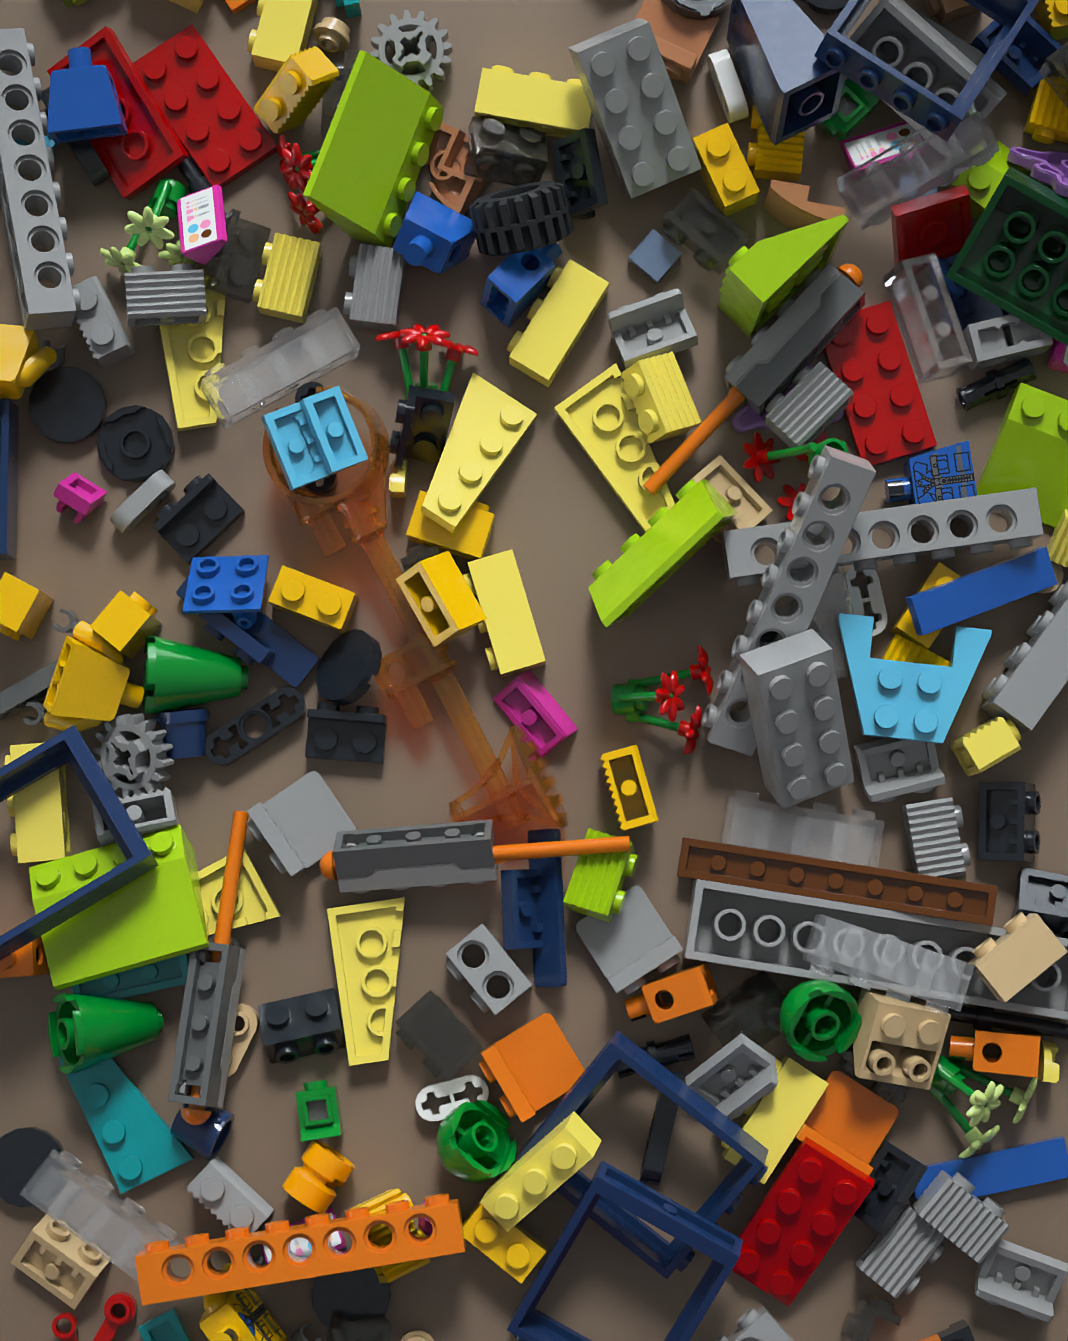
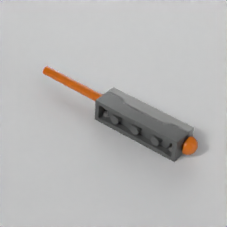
M829 264L822 272L816 270L805 282L804 292L796 300L790 298L781 307L777 314L779 319L770 328L765 326L755 335L751 342L753 347L744 356L739 354L729 363L725 370L727 375L724 377L726 387L729 389L727 397L644 483L643 487L654 496L742 402L761 417L766 412L765 408L770 401L779 393L783 394L792 384L797 374L803 368L809 366L865 305V292L860 289L863 282V274L856 265L843 264L836 269Z
M235 810L233 812L214 943L209 942V947L190 952L168 1101L189 1104L188 1108H180L182 1118L191 1125H201L209 1119L211 1111H205V1106L223 1108L246 954V949L231 945V930L249 814L244 811Z
M493 819L337 832L334 849L322 856L319 868L325 878L332 881L339 879L340 893L354 892L362 894L379 889L400 891L416 886L444 887L448 884L466 882L482 884L487 881L496 880L498 864L505 861L631 852L630 836L496 846Z

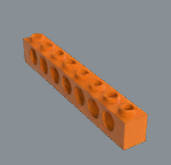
M448 1193L425 1197L426 1204L409 1206V1200H401L385 1204V1211L370 1213L369 1207H358L346 1210L345 1217L329 1219V1213L305 1217V1224L290 1226L289 1220H280L266 1223L264 1231L250 1233L249 1227L246 1226L225 1230V1237L209 1239V1233L185 1237V1244L169 1246V1240L149 1242L144 1244L145 1250L140 1251L135 1256L141 1303L143 1306L463 1253L466 1250L459 1199L449 1200ZM418 1217L426 1218L432 1224L433 1231L427 1237H416L410 1230V1222ZM376 1224H384L390 1228L392 1240L386 1244H378L372 1240L370 1229ZM335 1231H345L352 1239L351 1248L345 1251L336 1250L330 1242L331 1234ZM297 1237L307 1239L312 1247L311 1254L303 1258L294 1255L290 1247L291 1240ZM256 1244L267 1246L271 1251V1261L266 1264L256 1263L251 1257V1247ZM215 1251L226 1252L231 1259L230 1269L220 1271L214 1268L211 1263V1254ZM181 1257L189 1262L191 1267L189 1276L178 1277L173 1273L171 1269L173 1258Z

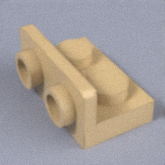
M721 455L716 457L692 478L696 483L707 479L738 513L713 536L719 543H721L720 535L723 531L756 527L773 511Z
M47 1213L32 1229L11 1261V1264L75 1310L99 1274L108 1265L111 1257L101 1250L97 1244L90 1242L72 1229L64 1220L57 1218L52 1213Z

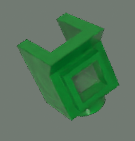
M847 78L844 81L838 114L819 123L818 126L829 137L835 136L841 142L874 112L880 98Z
M327 1079L304 1082V1090H298L295 1093L301 1142L341 1136L344 1130L337 1085L328 1086Z

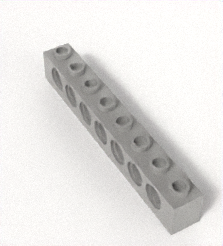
M24 28L0 29V197L24 330L71 327L75 313L81 310V300L78 288L72 289L70 276L74 275L73 256L71 253L65 252L64 241L67 240V224L65 217H59L57 205L61 204V192L59 183L52 182L50 170H54V154L52 147H46L44 135L48 134L47 116L45 112L39 111L38 101L41 100L39 77H33L31 66L35 65L34 46L32 43H27ZM9 70L14 72L16 75H6L2 71ZM8 105H17L23 110H13ZM21 139L28 142L29 145H19L14 140ZM28 174L33 176L36 180L28 181L23 179L20 175ZM35 209L41 212L43 216H32L26 210ZM33 245H43L49 249V252H39ZM39 281H51L56 287L46 288Z
M824 445L821 455H815L808 470V478L810 480L805 492H799L792 508L794 518L789 529L784 528L777 542L778 555L774 564H768L763 573L761 581L763 590L759 599H754L748 608L746 615L748 625L743 635L739 634L733 643L731 650L733 660L729 669H724L718 678L716 685L718 694L714 704H708L703 713L701 725L704 727L709 743L749 756L753 755L757 745L739 655L808 629L876 474L875 469L868 460ZM831 487L840 488L836 498L829 501L822 500L825 490ZM814 524L824 525V529L819 535L813 537L806 535L810 526ZM796 561H809L803 571H790L791 566ZM783 596L793 597L792 602L788 606L782 608L775 606L779 598ZM775 631L778 633L777 637L771 642L760 641L761 636L766 632ZM744 701L748 703L741 711L730 710L731 706L736 702Z
M1029 488L859 512L848 536L852 543V550L849 554H840L832 574L839 573L838 567L853 565L854 571L874 569L878 567L877 561L892 559L893 566L917 562L916 556L931 554L932 560L948 559L955 557V550L969 548L971 555L993 552L994 545L1009 543V549L1033 546V540L1043 535L1037 489ZM997 513L1005 518L1007 524L1005 532H996L990 527L989 517L991 514ZM952 519H961L966 523L968 534L965 538H958L952 534L950 530ZM791 522L723 531L720 539L727 582L737 581V587L761 584L760 578L763 576L767 565L757 562L754 550L758 546H768L773 550L776 559L779 552L777 550L779 536L784 528L789 529ZM814 524L810 526L806 535L810 537L819 535L823 531L824 525ZM921 524L928 529L929 540L927 543H918L912 538V525ZM874 530H884L889 534L891 539L889 548L881 549L874 545L872 542V532ZM796 561L791 566L790 571H803L809 561Z

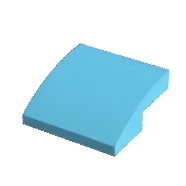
M339 386L306 397L298 403L261 417L290 491L368 460Z

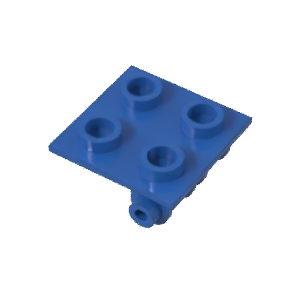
M269 555L192 557L182 613H232L233 620L238 627L249 629L257 620L256 612H261Z

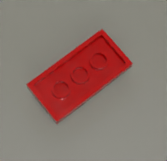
M193 24L133 63L177 137L212 186L219 185L222 188L277 152L276 143Z
M105 26L79 47L90 48L92 65H106L111 73L127 125L128 135L89 139L123 198L130 200L187 159L189 155L114 31ZM68 55L47 70L50 76L54 70L69 69Z
M890 300L861 309L824 348L823 352L830 371L854 392L853 401L844 410V416L857 456L868 460L874 467L933 449L937 446V442Z
M805 1137L737 1236L743 1240L740 1258L732 1271L789 1307L874 1187L875 1180L810 1138Z

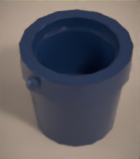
M207 708L180 709L157 713L155 717L156 722L160 725L161 730L165 729L167 732L163 738V743L172 744L173 746L171 750L166 752L167 757L180 759L206 755V722L210 716Z
M184 1103L181 1108H188L189 1104ZM205 1106V1111H211L209 1119L201 1125H191L182 1118L179 1110L173 1121L170 1134L197 1151L199 1156L209 1161L214 1159L230 1133L234 1122V1114L224 1109L218 1110Z

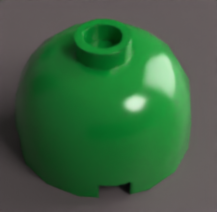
M819 979L802 982L791 989L783 1000L779 1014L780 1030L789 1046L800 1057L807 1061L815 1062L828 1060L825 1056L831 1055L835 1051L839 1054L845 1052L857 1038L862 1020L861 1015L858 1013V1004L849 992L834 982Z
M477 1100L473 1103L467 1101L454 1108L442 1121L437 1133L436 1147L443 1166L452 1176L466 1182L482 1183L499 1176L510 1168L515 1161L517 1150L516 1138L511 1141L507 1131L511 1125L507 1117L496 1106L484 1100Z

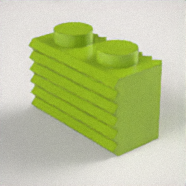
M588 828L585 839L616 836ZM630 841L631 852L579 855L563 900L565 908L609 923L612 921L614 913L620 915L627 892L622 891L626 876L633 877L639 860V855L634 854L633 842Z

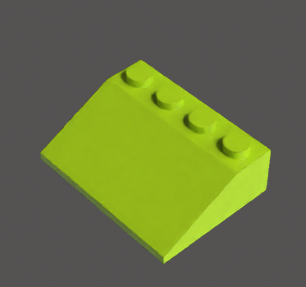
M360 50L303 195L350 238L390 248L394 237L398 235L401 228L402 216L407 203L414 196L415 183L421 167L428 160L429 147L435 131L442 124L443 106L430 92L373 55Z
M843 214L757 241L750 249L746 246L741 247L728 261L730 266L726 269V277L722 280L724 285L719 290L721 296L717 306L748 338L752 337L804 286L807 279L816 270H821L832 259L849 219Z
M1020 383L1012 392L976 487L977 496L1036 488L1042 524L1055 529L1063 510H1068V400Z
M693 479L690 480L677 492L676 496L679 501L670 510L663 506L647 521L651 528L643 536L640 537L635 533L619 548L624 553L613 564L609 560L605 561L593 572L591 576L595 581L588 589L600 620L606 627L627 619L738 514L707 479L700 480L698 483Z
M180 824L141 835L157 861V867L41 936L53 987L56 991L209 947L194 847ZM117 842L29 867L35 913H40L127 861Z

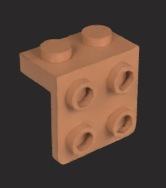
M644 0L635 19L641 18L650 23L669 78L689 83L718 24L719 16L706 20L687 19L672 11L663 0Z

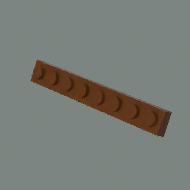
M685 837L682 839L677 876L683 878L713 881L987 926L993 925L998 886Z

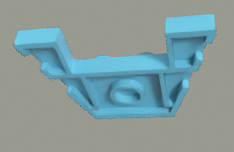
M838 613L836 621L838 629H840L844 657L849 669L852 683L851 688L862 735L942 744L990 640L992 630L954 627L950 667L871 658L874 617Z

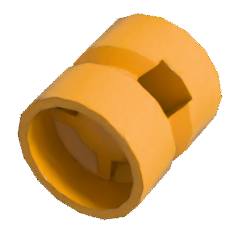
M315 1139L312 1140L301 1156L302 1167H294L282 1187L308 1208L323 1214L336 1197L335 1186L344 1185L355 1169V1165L329 1145Z

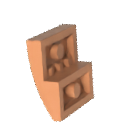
M771 179L763 208L769 214L793 230L843 214L845 215L846 208L807 201L810 186Z

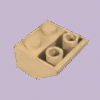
M862 987L857 1002L862 1024L858 1036L853 1042L855 1075L858 1078L930 1090L951 1015L930 999Z

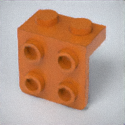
M543 1013L482 1050L481 1055L484 1060L478 1063L489 1083L491 1084L497 1080L505 1093L499 1099L510 1118L518 1115L521 1122L536 1115L537 1110L567 1093L585 1071L555 1019L549 1013Z
M833 1070L825 1080L829 1085L795 1137L801 1143L805 1137L810 1138L869 1176L874 1169L869 1163L898 1117V1108L841 1071Z

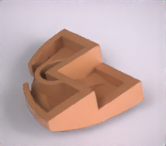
M442 122L440 128L435 131L429 147V157L425 164L429 166L434 183L429 182L431 190L445 206L463 215L469 209L468 206L475 201L484 188L503 150Z

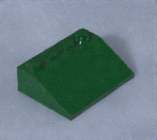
M1009 167L946 277L1067 346L1068 199L1018 170Z

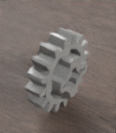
M404 10L403 19L398 20L394 14L389 15L391 25L387 27L380 23L377 26L381 37L371 38V45L377 50L370 52V54L417 85H424L426 89L432 91V80L434 78L441 82L445 80V74L441 68L449 69L452 66L451 59L445 56L453 53L452 43L445 42L449 38L447 29L437 31L439 26L438 19L434 17L429 22H426L424 11H420L417 18H411L409 10ZM432 41L437 48L435 60L432 58V54L427 51L431 47L430 43ZM388 46L391 47V51L395 53L394 57L392 58L391 64H389L386 59V50ZM415 49H418L417 56L413 53H410L407 57L405 56V50L413 52Z
M142 713L116 716V720L104 723L107 731L99 732L96 735L98 740L102 742V745L93 748V752L100 755L101 760L97 762L103 768L108 781L112 782L111 786L115 793L122 791L123 798L126 795L132 797L134 793L140 796L142 792L148 794L150 790L152 792H156L157 789L161 790V781L168 780L171 777L165 770V767L174 764V760L166 756V752L171 750L173 746L168 743L164 744L162 740L167 733L166 730L156 731L157 720L154 718L144 720V714Z

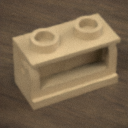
M1022 912L1017 914L1003 926L1007 931L996 941L991 937L972 951L976 957L968 964L971 967H976V973L998 1001L1007 1002L1068 952L1037 913H1029L1027 916Z

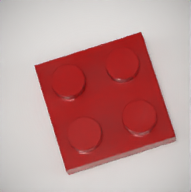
M965 184L890 206L894 263L899 273L931 264V260L935 258H948L959 253L971 233L970 193Z

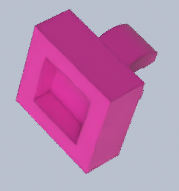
M74 472L59 482L53 496L59 499L56 511L62 513L68 506L72 507L77 511L73 522L78 524L103 503L107 491Z

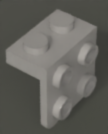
M316 771L307 773L264 804L259 802L247 810L251 817V820L247 822L249 829L259 842L264 839L267 840L274 851L269 855L271 861L281 874L288 871L291 877L298 876L321 860L325 853L332 851L337 832L357 830L324 779Z
M633 886L625 891L627 895L620 915L614 913L610 923L586 916L577 922L575 927L576 932L614 991L618 993L623 989L627 995L644 985L647 981L643 976L654 968H657L662 973L680 960L676 954L683 950L676 937L672 936L647 895L639 886Z

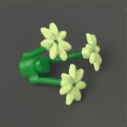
M173 179L159 180L154 195L149 200L148 207L144 208L143 217L136 212L128 211V218L133 224L126 225L124 230L133 235L127 247H122L121 251L115 247H111L110 251L103 248L100 249V254L106 258L105 263L108 266L118 267L122 275L124 273H132L131 269L133 267L142 266L134 262L136 256L134 250L137 245L143 246L150 239L153 246L157 249H162L164 245L162 239L174 238V233L163 227L169 220L174 219L178 215L177 201L186 196L187 193L184 185ZM180 240L176 242V245L166 243L168 251L158 252V256L168 260V265L170 266L180 264L182 261L183 264L194 265V262H197L181 253Z
M943 1055L939 1057L931 1084L932 1088L929 1093L941 1102L966 1133L964 1138L970 1146L958 1155L959 1158L965 1159L970 1157L976 1150L981 1149L982 1143L989 1142L999 1132L1000 1126L996 1125L982 1135L975 1126L980 1121L988 1122L991 1113L990 1109H996L1001 1105L1000 1100H998L1001 1094L1010 1097L1009 1101L1019 1105L1012 1123L1016 1124L1022 1119L1027 1104L1030 1102V1098H1032L1037 1087V1078H1032L1027 1091L1016 1086L1012 1089L973 1071L958 1060L951 1062ZM964 1076L987 1086L985 1093H982L980 1090L974 1091L964 1084L966 1080ZM960 1091L970 1098L969 1103L973 1107L966 1113V1116L971 1118L969 1123L949 1100L946 1093L953 1097Z

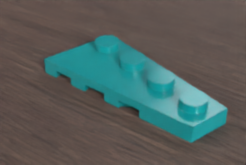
M58 1057L61 1065L65 1066L61 1057ZM112 1058L80 1072L66 1074L122 1194L195 1157L179 1139L170 1134L171 1127L150 1105L146 1096L124 1073V1069L115 1058Z

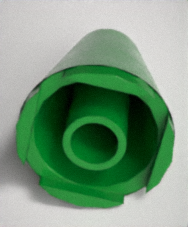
M146 635L144 654H147V659H145V665H143L144 714H155L240 696L241 689L248 688V666H241V658L157 636Z
M63 993L53 997L51 1003L58 1002L56 1011L48 1013V1037L53 1058L61 1057L65 1066H59L58 1068L65 1074L80 1072L154 1042L164 1027L161 1011L156 1009L153 1003L145 1001Z

